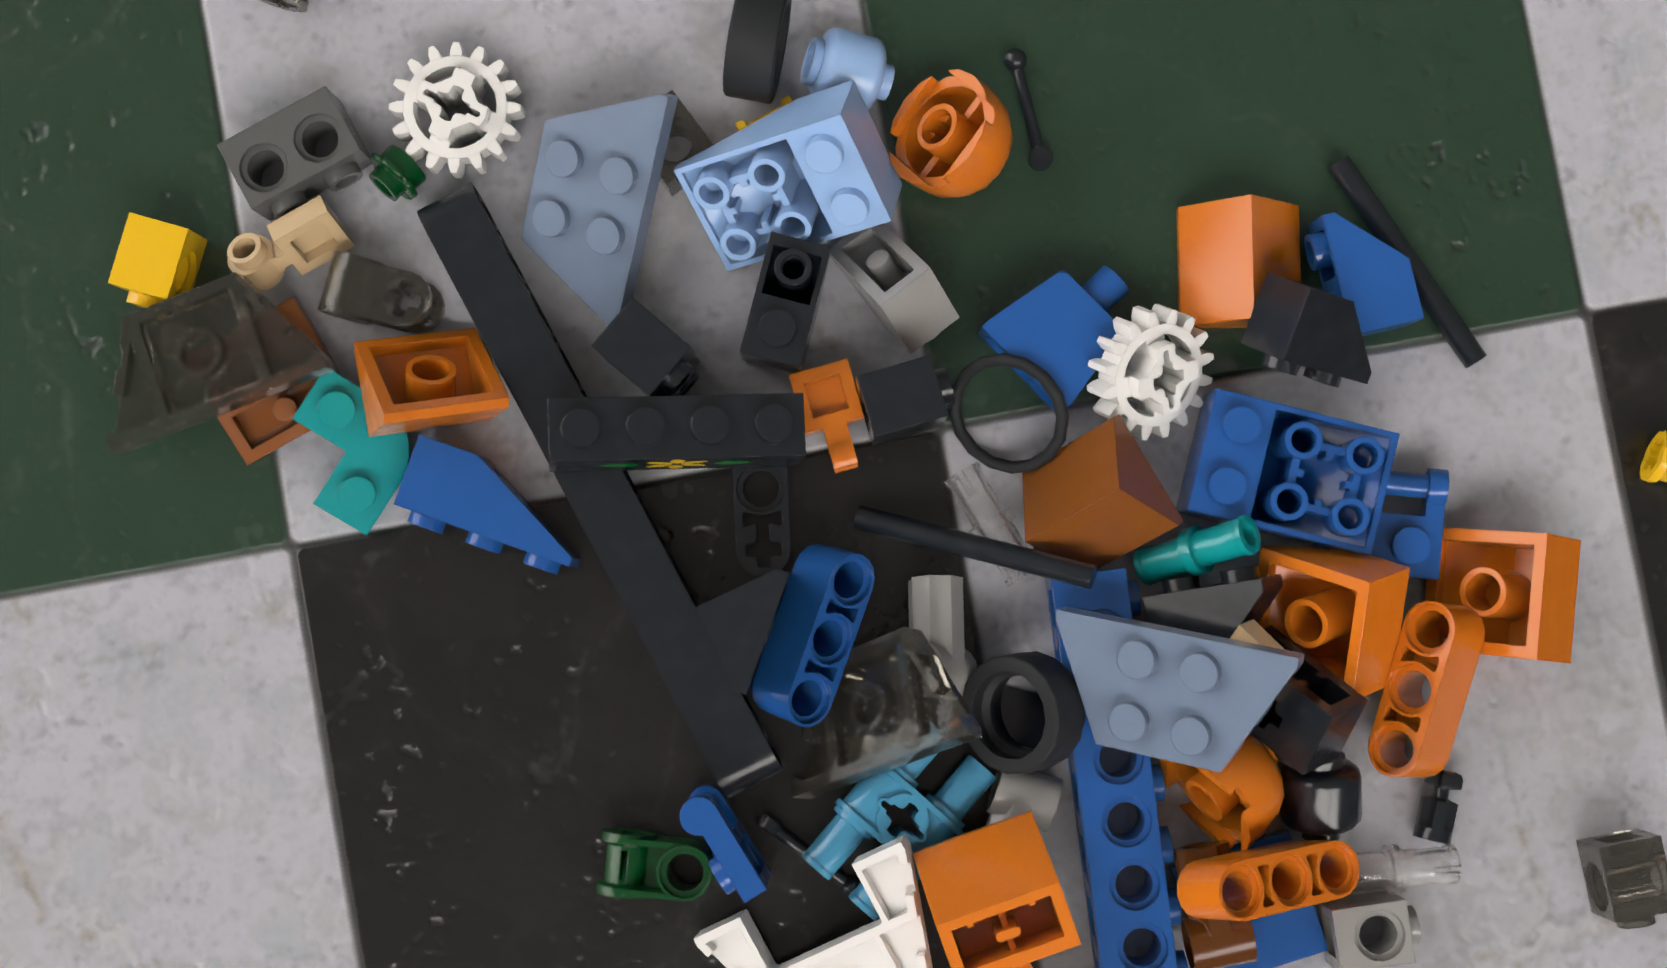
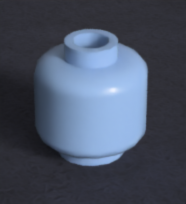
M833 27L828 29L821 38L814 36L811 39L802 64L801 84L808 85L809 94L854 80L867 110H869L876 99L885 101L888 97L894 80L895 67L894 65L887 64L886 49L880 39L841 27Z

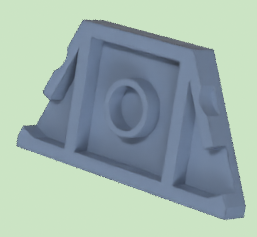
M658 94L546 119L521 239L607 325L614 320L634 295L678 101V96Z
M1068 606L1056 610L1055 619L1095 743L1105 747L1219 773L1228 766L1244 744L1245 739L1253 728L1259 724L1273 705V701L1290 678L1299 670L1304 661V653Z

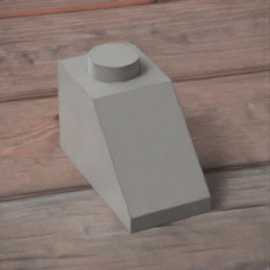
M885 224L848 234L831 247L830 257L882 325L910 354L914 353L925 343L933 340L942 330L960 318L931 268Z

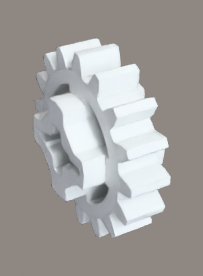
M460 42L452 43L450 56L443 57L434 45L428 47L430 62L422 66L411 58L407 62L414 74L411 81L395 79L393 83L398 91L404 95L403 101L389 103L390 112L395 117L404 119V121L392 128L394 135L400 141L412 140L405 151L415 161L427 155L426 167L434 174H438L443 169L445 163H448L450 173L456 179H462L465 172V164L472 163L478 172L483 175L487 173L486 157L492 154L502 162L508 158L500 146L504 139L513 142L520 141L521 135L511 125V120L525 118L526 111L521 104L510 102V100L515 99L522 93L520 86L516 80L503 81L508 75L509 70L501 59L488 66L489 55L483 47L478 46L470 58L466 56ZM452 75V77L435 83L436 81L445 76ZM485 83H488L494 91L496 113L483 104L482 100L486 93ZM465 103L475 116L466 113V115L455 113L451 119L440 105L447 108L450 106L460 108ZM420 109L425 110L432 119L428 129L431 134L429 139L425 136L420 124ZM480 136L482 137L476 143L466 147H462L463 143L478 138Z
M1154 304L1151 310L1135 306L1132 309V322L1116 317L1112 320L1116 332L1114 337L1110 339L1099 336L1097 339V343L1105 351L1102 358H1094L1088 362V367L1099 371L1098 379L1093 380L1087 385V391L1101 397L1093 407L1095 413L1108 418V420L1120 414L1132 436L1147 441L1151 433L1162 438L1168 437L1170 430L1169 422H1174L1183 427L1187 425L1188 419L1185 410L1189 405L1201 408L1204 402L1196 394L1199 386L1210 385L1213 379L1202 373V367L1214 359V354L1200 348L1208 338V334L1206 331L1193 327L1196 319L1192 316L1160 304ZM1164 334L1169 337L1171 342L1165 340ZM1128 400L1136 403L1137 409H1133Z

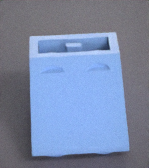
M854 80L798 98L679 163L673 170L727 271L763 261L771 231L819 244L892 221L902 187L901 180L890 163L887 150Z

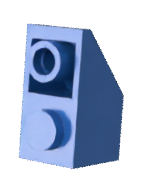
M1335 212L1321 215L1307 226L1309 235H1306L1304 238L1307 262L1311 270L1319 271L1324 291L1354 302L1362 337L1406 327L1424 318L1410 259Z

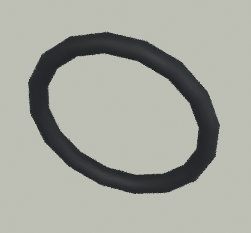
M1008 353L981 356L961 370L952 386L955 403L951 404L952 409H949L948 412L954 434L968 454L988 468L1010 474L1035 471L1055 458L1066 441L1069 414L1063 392L1047 371L1028 358ZM1007 366L1023 370L1043 386L1052 400L1056 415L1054 436L1044 451L1031 459L1009 461L992 456L976 444L966 430L961 413L963 391L970 379L984 369Z

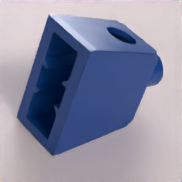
M1105 265L1082 287L1067 272L1061 270L989 319L981 327L977 335L996 354L1008 353L1028 358L1047 371L1063 392L1068 408L1096 371L1088 367L1089 360L1102 358L1105 350L1099 346L1097 339L1099 336L1112 339L1116 334L1113 327V318L1107 312L1129 292V288L1112 269ZM1011 368L1055 413L1052 400L1040 382L1023 370Z

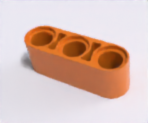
M1423 601L1417 603L1408 611L1401 628L1368 743L1370 761L1376 770L1383 775L1395 778H1428L1437 775L1447 764L1484 643L1485 628L1483 620L1472 608L1464 605ZM1446 618L1449 625V634L1446 641L1442 643L1439 636V628L1442 621ZM1426 678H1428L1431 685V695L1427 702L1423 700L1422 685ZM1408 737L1413 744V756L1410 762L1407 760L1404 752Z
M1287 840L1199 859L1187 864L1180 872L1177 881V897L1180 906L1186 914L1193 918L1249 921L1344 898L1351 894L1357 886L1360 866L1355 851L1344 841Z

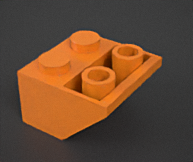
M1031 810L912 852L951 968H1017L1081 945L1060 882Z

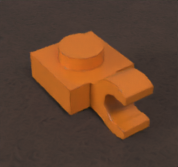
M848 359L788 375L793 393H804L805 435L810 436L824 432L835 474L858 468V460L848 425L863 421L864 414Z

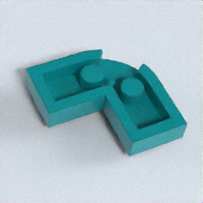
M325 366L292 419L345 451L317 494L313 504L367 536L404 477L409 462L408 437L406 432L369 437L360 386Z

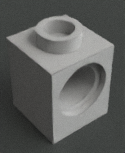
M1390 890L1346 896L1341 899L1317 904L1320 925L1328 947V951L1324 952L1325 959L1333 968H1384L1416 963L1413 944L1419 943L1421 940L1420 924L1414 907L1412 905L1407 906L1406 899ZM1372 916H1381L1383 920L1382 935L1376 942L1363 945L1360 940L1362 924Z

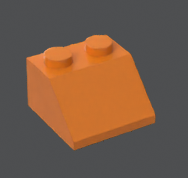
M1443 527L1439 580L1426 579L1424 601L1464 605L1475 610L1482 618L1485 628L1484 643L1480 653L1482 655L1571 664L1581 540L1549 533ZM1446 618L1442 621L1439 628V636L1442 643L1446 641L1449 634V625Z
M1278 545L1261 547L1258 565L1260 577L1281 574L1283 587L1258 624L1262 628L1272 625L1365 697L1383 689L1401 632L1410 567L1373 555L1368 556L1340 549Z

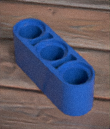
M822 543L809 545L799 554L754 676L752 685L753 700L760 709L801 727H812L819 724L827 716L874 586V568L870 560L865 556Z

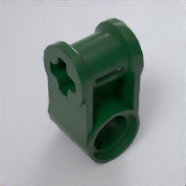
M632 828L602 829L601 839L607 843L604 879L597 882L596 893L600 895L624 899L654 898L680 902L693 901L702 896L716 879L708 864V861L713 859V851L705 840L695 837L662 835L652 831ZM679 854L695 856L703 866L704 875L702 881L696 884H687L679 880L673 869L675 856Z

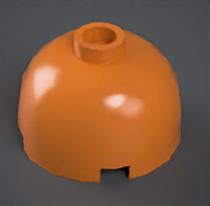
M960 69L948 70L954 76L946 77L940 81L931 76L920 82L902 102L892 121L890 133L897 137L895 146L896 155L889 151V158L899 177L914 187L940 198L970 196L986 188L1000 174L1010 155L1013 141L1008 109L1000 98L979 78Z
M1252 734L1248 735L1237 754L1220 773L1162 759L1158 761L1166 787L1169 789L1177 782L1192 801L1179 805L1186 816L1213 840H1227L1230 848L1240 841L1241 850L1248 849L1265 834L1276 820L1285 796L1281 771L1276 763L1278 758L1270 748Z

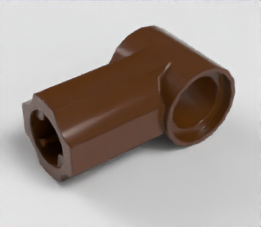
M1227 840L1201 841L1174 848L1173 852L1178 878L1183 868L1195 860L1231 853L1229 842ZM1186 912L1185 916L1181 917L1182 939L1190 968H1223L1257 962V947L1251 920L1198 919L1186 914Z

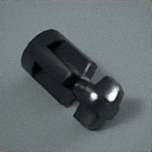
M1443 769L1435 776L1424 778L1425 782L1434 786L1432 796H1421L1413 836L1450 844L1458 804L1450 801L1448 796L1450 790L1462 789L1463 778L1456 772Z

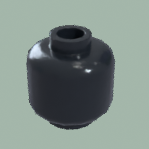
M1341 751L1338 758L1304 775L1285 764L1282 765L1280 771L1285 796L1280 808L1281 820L1291 829L1301 832L1304 840H1338L1340 834L1352 830L1361 821L1362 778L1360 769L1356 764L1346 759L1343 751Z

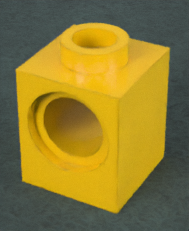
M129 212L108 283L128 291L126 302L160 313H163L166 303L187 308L208 239L188 228Z

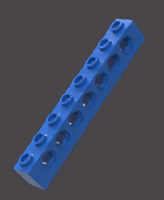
M1126 568L1097 571L1091 589L1045 578L1055 658L1072 674L1073 672L1055 619L1057 609L1068 606L1128 619L1141 615L1138 583L1136 579L1127 580ZM1085 712L1081 740L1068 757L1094 968H1188L1184 950L1175 951L1172 926L1181 925V908L1176 888H1167L1164 864L1173 863V846L1168 826H1159L1156 802L1165 801V784L1160 764H1151L1149 756L1129 752L1128 763L1122 770L1115 773L1104 772L1099 762V755L1103 746L1095 743ZM1129 802L1134 804L1137 811V821L1134 827L1123 834L1110 832L1107 824L1110 810L1119 803ZM1130 865L1143 867L1145 872L1143 887L1132 895L1117 893L1115 881L1118 873ZM1138 928L1151 930L1153 943L1147 953L1139 957H1131L1124 954V940L1131 931Z

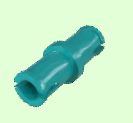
M1242 515L1237 519L1205 529L1194 525L1182 529L1177 538L1151 546L1140 547L1134 552V567L1140 580L1149 586L1156 584L1158 581L1188 572L1191 575L1199 576L1212 572L1215 564L1245 555L1256 554L1261 548V538L1257 525L1248 515Z

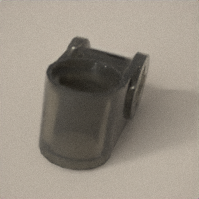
M334 251L317 310L359 324H375L410 334H424L431 332L440 324L445 313V302L442 294L435 286L411 271L386 266L359 255ZM416 295L421 298L418 308L408 307L406 311L401 308L404 298L414 299Z

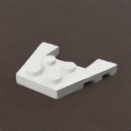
M906 834L858 856L852 863V867L880 919L779 965L774 961L747 909L700 930L693 939L697 947L707 957L713 954L726 968H933L911 844Z

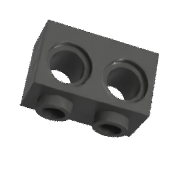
M326 86L217 144L250 208L267 220L282 217L328 188L330 191H338L351 186L363 176L361 170L372 165L370 154L343 104ZM327 133H338V145L333 153L326 157H316L315 145L318 139ZM283 161L284 173L280 181L273 186L263 187L262 174L265 168L273 162Z

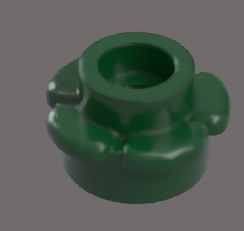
M390 145L380 155L377 153L370 155V162L374 165V170L369 174V178L386 197L396 201L400 196L408 200L418 196L416 189L426 180V176L408 154L397 146Z

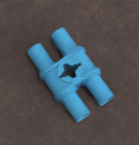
M923 714L887 756L882 752L879 756L875 755L872 758L875 762L843 800L840 797L836 800L835 803L837 805L834 807V810L837 812V815L803 853L802 857L823 877L830 880L865 838L871 841L875 837L881 844H885L906 834L910 841L912 852L953 838L955 834L959 836L963 833L962 828L965 826L961 820L997 778L975 758L968 755L934 796L929 793L925 797L916 790L919 784L915 779L950 739V736ZM886 801L888 804H894L901 809L911 803L912 805L908 809L907 814L913 820L912 824L918 829L917 832L913 833L908 828L905 830L899 825L894 826L890 831L887 830L892 821L886 814L887 810L881 805V802ZM914 861L916 877L918 881L920 879V876ZM860 882L848 897L875 921L879 918V915Z

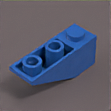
M419 434L394 501V505L411 510L407 522L443 534L446 523L469 531L465 540L468 544L497 554L501 553L504 544L526 551L523 563L556 575L559 573L561 564L568 567H578L580 558L489 459Z

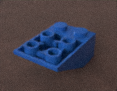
M1219 388L1203 395L1202 401L1204 403L1199 411L1176 509L1180 514L1219 524L1237 519L1242 515H1248L1254 520L1259 533L1368 556L1371 555L1400 436L1399 433Z

